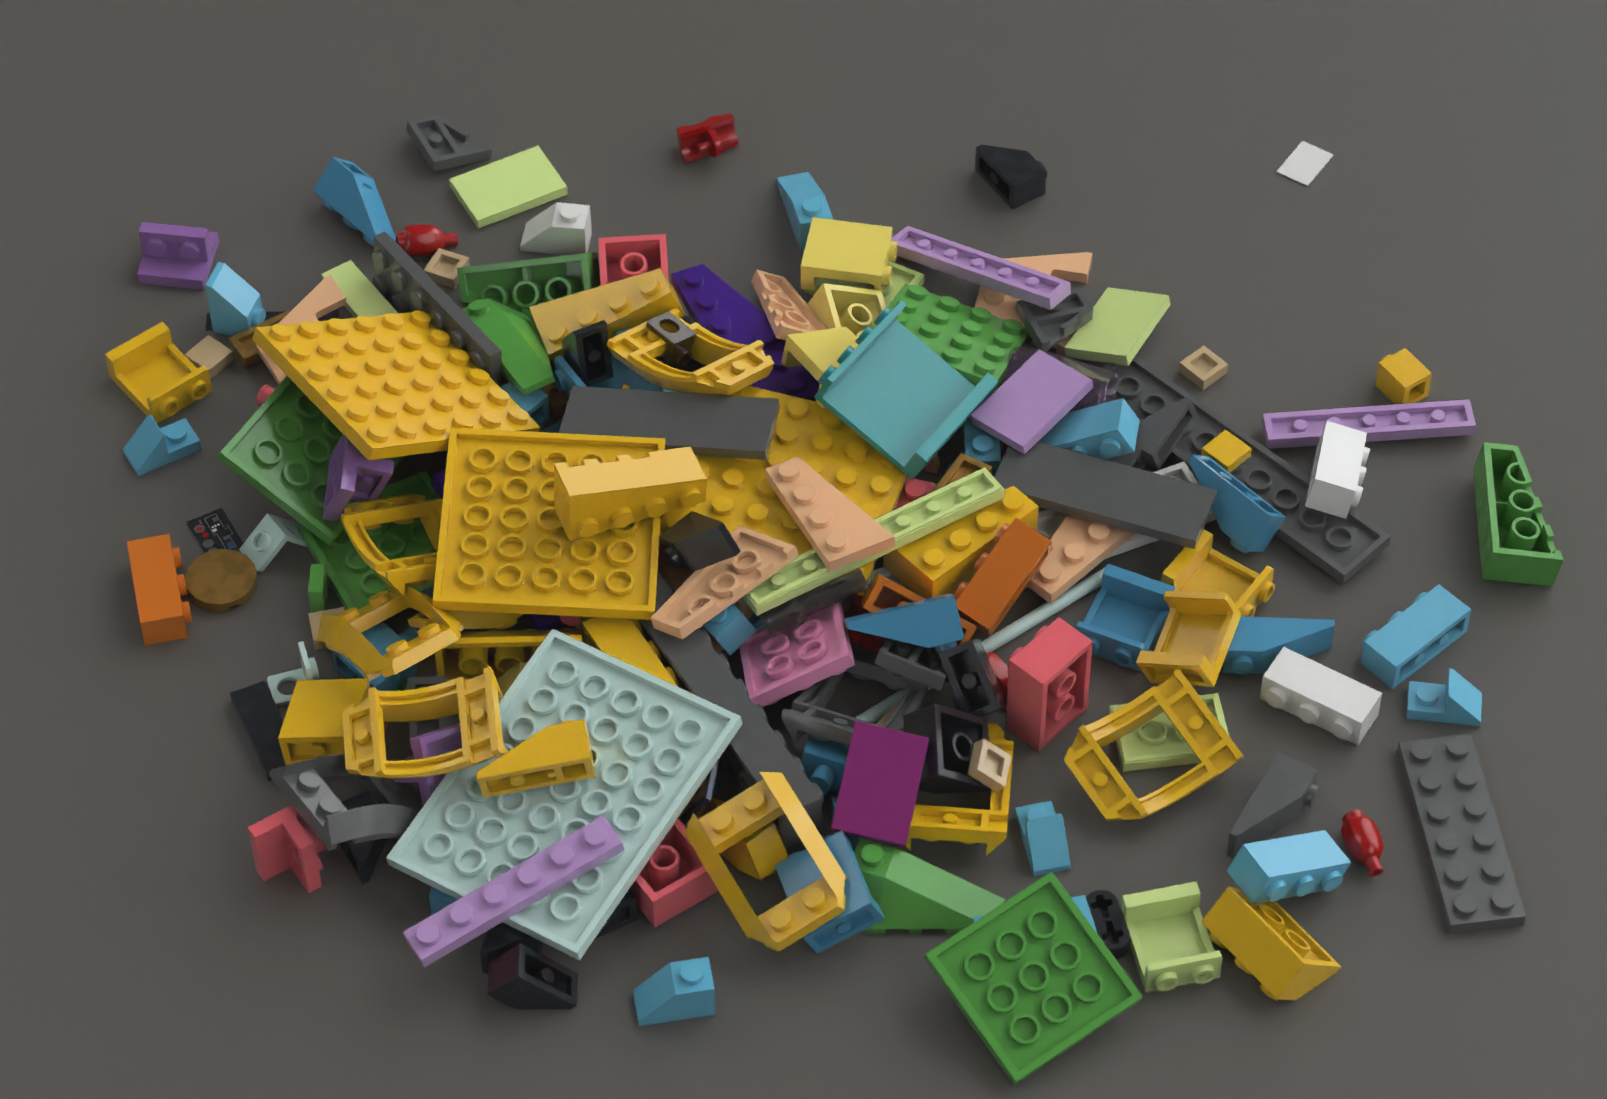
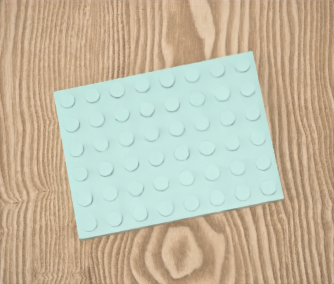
M552 628L499 701L503 744L510 751L547 726L556 725L565 720L578 721L585 719L591 742L596 777L483 798L476 772L497 758L464 770L447 773L386 859L390 866L459 900L604 815L623 842L625 850L503 921V923L580 961L740 729L742 719L741 716Z

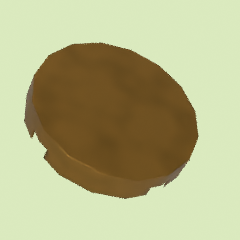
M230 549L208 551L197 557L188 567L185 576L188 594L195 605L214 612L230 611L232 606L238 604L240 607L246 604L255 594L258 585L255 564L247 555Z

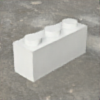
M1326 421L1315 452L1305 507L1346 519L1351 506L1357 508L1363 491L1361 485L1367 469L1365 465L1370 452V448L1364 447L1366 432Z
M1285 647L1282 648L1263 675L1260 699L1266 701L1272 707L1281 708L1299 717L1306 723L1314 724L1333 733L1336 737L1348 740L1356 745H1359L1378 717L1382 697L1381 692Z

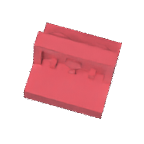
M293 805L248 827L256 872L263 881L291 868L308 893L322 887L319 871L323 869V865L317 854L327 849V847Z

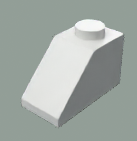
M556 202L526 222L520 251L557 255L587 253L592 235L590 205Z

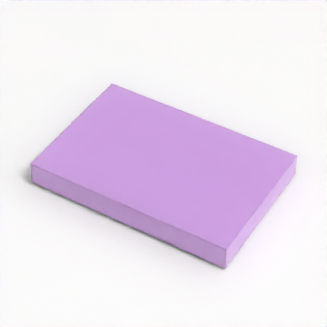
M1039 349L970 415L971 422L1025 455L1093 389L1092 379Z

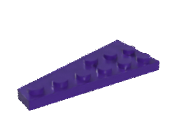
M704 264L671 274V283L694 322L715 335L735 343L749 345L757 340L764 343L763 351L766 356L770 354L774 362L773 369L767 377L749 386L816 402L814 396L818 392L820 383L803 365L785 367L781 363L786 340L776 338L766 314Z

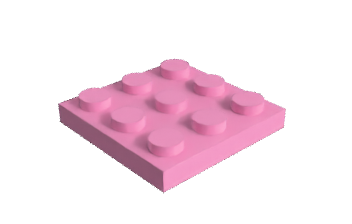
M836 594L758 629L739 647L749 698L754 705L759 704L761 707L773 705L799 690H806L815 683L832 675H839L855 665L848 630L844 623L845 616L842 603Z

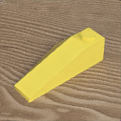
M826 283L821 285L808 302L809 307L828 329L846 326L857 338L868 326L873 327L876 318L886 308L881 290Z

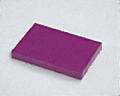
M855 721L830 832L838 833L842 830L848 836L905 849L929 738Z

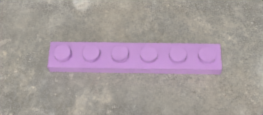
M910 226L905 227L892 237V241L898 242L897 256L905 260L925 265L931 269L956 276L959 279H964L985 288L1007 294L1013 298L1038 305L1041 308L1052 310L1071 294L1070 282Z
M1470 399L1264 413L1262 417L1267 449L1317 446L1326 421L1366 432L1365 442L1475 435L1476 422Z
M604 815L407 929L403 932L405 939L425 968L625 850L623 842Z

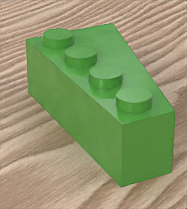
M1483 442L1473 467L1482 579L1553 587L1564 559L1561 551L1556 550L1552 541L1554 538L1550 524L1546 525L1541 513L1543 507L1539 497H1535L1532 491V479L1520 449L1516 445Z

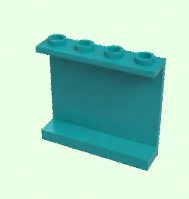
M901 300L893 310L886 307L874 321L877 325L874 330L868 326L855 341L858 344L856 349L850 345L837 360L840 364L837 368L832 365L829 366L818 380L822 386L814 398L913 480L981 405L999 381L987 373L974 386L896 320L907 305Z

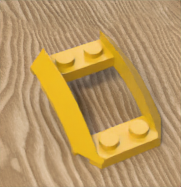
M676 308L668 312H671L697 333L690 351L692 353L691 358L706 366L694 372L679 370L654 359L667 352L669 345L646 327L647 322L610 338L607 342V347L613 357L638 375L657 386L679 393H722L731 395L767 377L774 366L770 354L766 356L763 351L764 343L757 340L749 345L726 340L708 331L696 322L691 325L679 317L681 311ZM660 324L661 328L667 332H678L677 328L671 324Z
M407 494L349 503L345 506L344 513L341 514V521L353 546L365 563L388 586L405 597V585L421 586L426 583V580L435 579L443 502L441 498L425 501L424 495ZM415 518H420L436 552L389 560L375 546L365 529H378L382 526V523L388 522L410 524L415 521Z
M387 585L390 593L385 590L371 596L368 599L369 604L359 610L357 607H353L341 612L337 616L322 613L316 642L320 648L326 645L328 649L345 656L360 669L367 681H371L380 675H383V677L396 675L458 641L461 637L460 631L464 630L461 622L449 610H440L434 607L433 597L405 585L404 597ZM408 607L423 613L434 622L417 631L419 636L409 642L400 640L391 644L385 649L387 654L383 656L361 634Z
M490 666L483 668V674L468 680L461 676L444 683L419 689L378 691L375 686L369 688L368 697L358 706L353 702L342 712L345 767L348 773L382 778L436 776L464 770L507 753L508 750L503 744L499 699L503 698V694ZM459 714L462 740L461 749L423 759L386 761L383 722L424 721Z
M1180 669L1173 672V676L1157 687L1153 686L1118 710L1085 726L1083 724L1078 728L1079 731L1072 746L1067 751L1064 762L1106 821L1142 819L1191 794L1244 758L1241 751ZM1164 712L1201 763L1169 784L1138 799L1101 747L1127 735Z
M988 723L989 742L1011 755L1006 787L996 792L991 789L990 810L916 805L915 801L906 843L909 850H911L912 838L931 842L944 840L958 841L964 844L986 843L987 856L1006 839L1014 741H1008L1004 738V730L998 724Z
M759 772L763 780L699 819L693 812L684 834L747 938L762 942L765 947L780 952L845 911L846 896L844 894V885L847 877L784 775L778 772ZM785 814L823 877L757 917L721 858L720 853Z

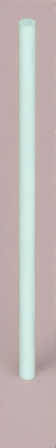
M1106 567L1068 589L1053 603H1044L981 641L985 652H993L1099 588L1102 584V573ZM906 690L896 692L855 718L871 723L877 722L894 705L898 706Z

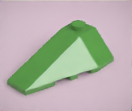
M488 298L475 300L468 307L461 309L502 351L501 376L523 395L555 382L548 354L537 326L527 315Z

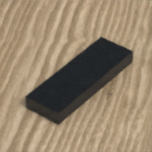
M265 681L231 692L230 696L268 781H271L272 779L269 777L270 770L285 766L278 739L284 721Z

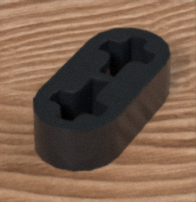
M1093 891L1086 897L1097 934L1116 960L1120 959L1128 952L1130 933L1119 901L1109 891ZM1101 905L1104 910H1107V918L1103 919L1100 910L1095 909V906ZM1108 931H1111L1113 939L1118 941V944H1112L1110 940H1106Z

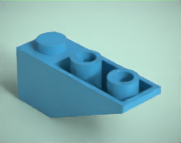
M332 157L313 189L323 199L321 203L329 210L340 213L343 216L342 221L346 225L364 233L363 239L372 246H374V236L386 232L395 241V234L374 179L355 163Z

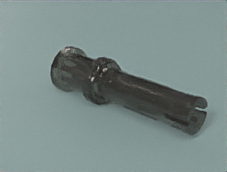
M857 568L847 575L792 598L760 614L772 639L776 637V632L796 623L799 626L805 624L804 622L807 621L806 617L841 602L852 595L868 590L869 587L861 569Z

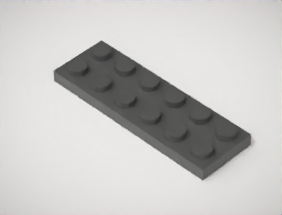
M386 232L374 236V252L372 253L374 277L372 281L376 289L392 303L393 308L398 313H409L418 310L429 314L431 323L438 330L442 329L451 337L450 342L457 349L467 352L470 355L469 361L476 368L486 371L490 378L501 387L502 351Z
M1472 733L1400 741L1397 749L1449 934L1524 925L1526 915Z

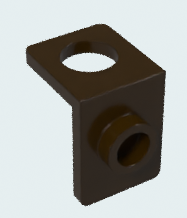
M665 312L648 320L646 327L669 345L663 363L683 370L692 356L690 351L697 333L671 312ZM660 324H671L677 328L678 332H667L661 328Z

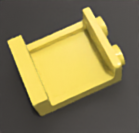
M812 217L801 262V289L814 291L817 277L873 284L874 290H881L883 293L884 286H890L892 266H889V262L896 261L898 242L892 241V227Z
M846 326L788 334L781 363L785 367L803 365L818 381L829 366L832 365L837 368L840 365L837 360L850 345L856 349L858 346L855 342L857 337ZM816 399V402L825 409L826 407Z

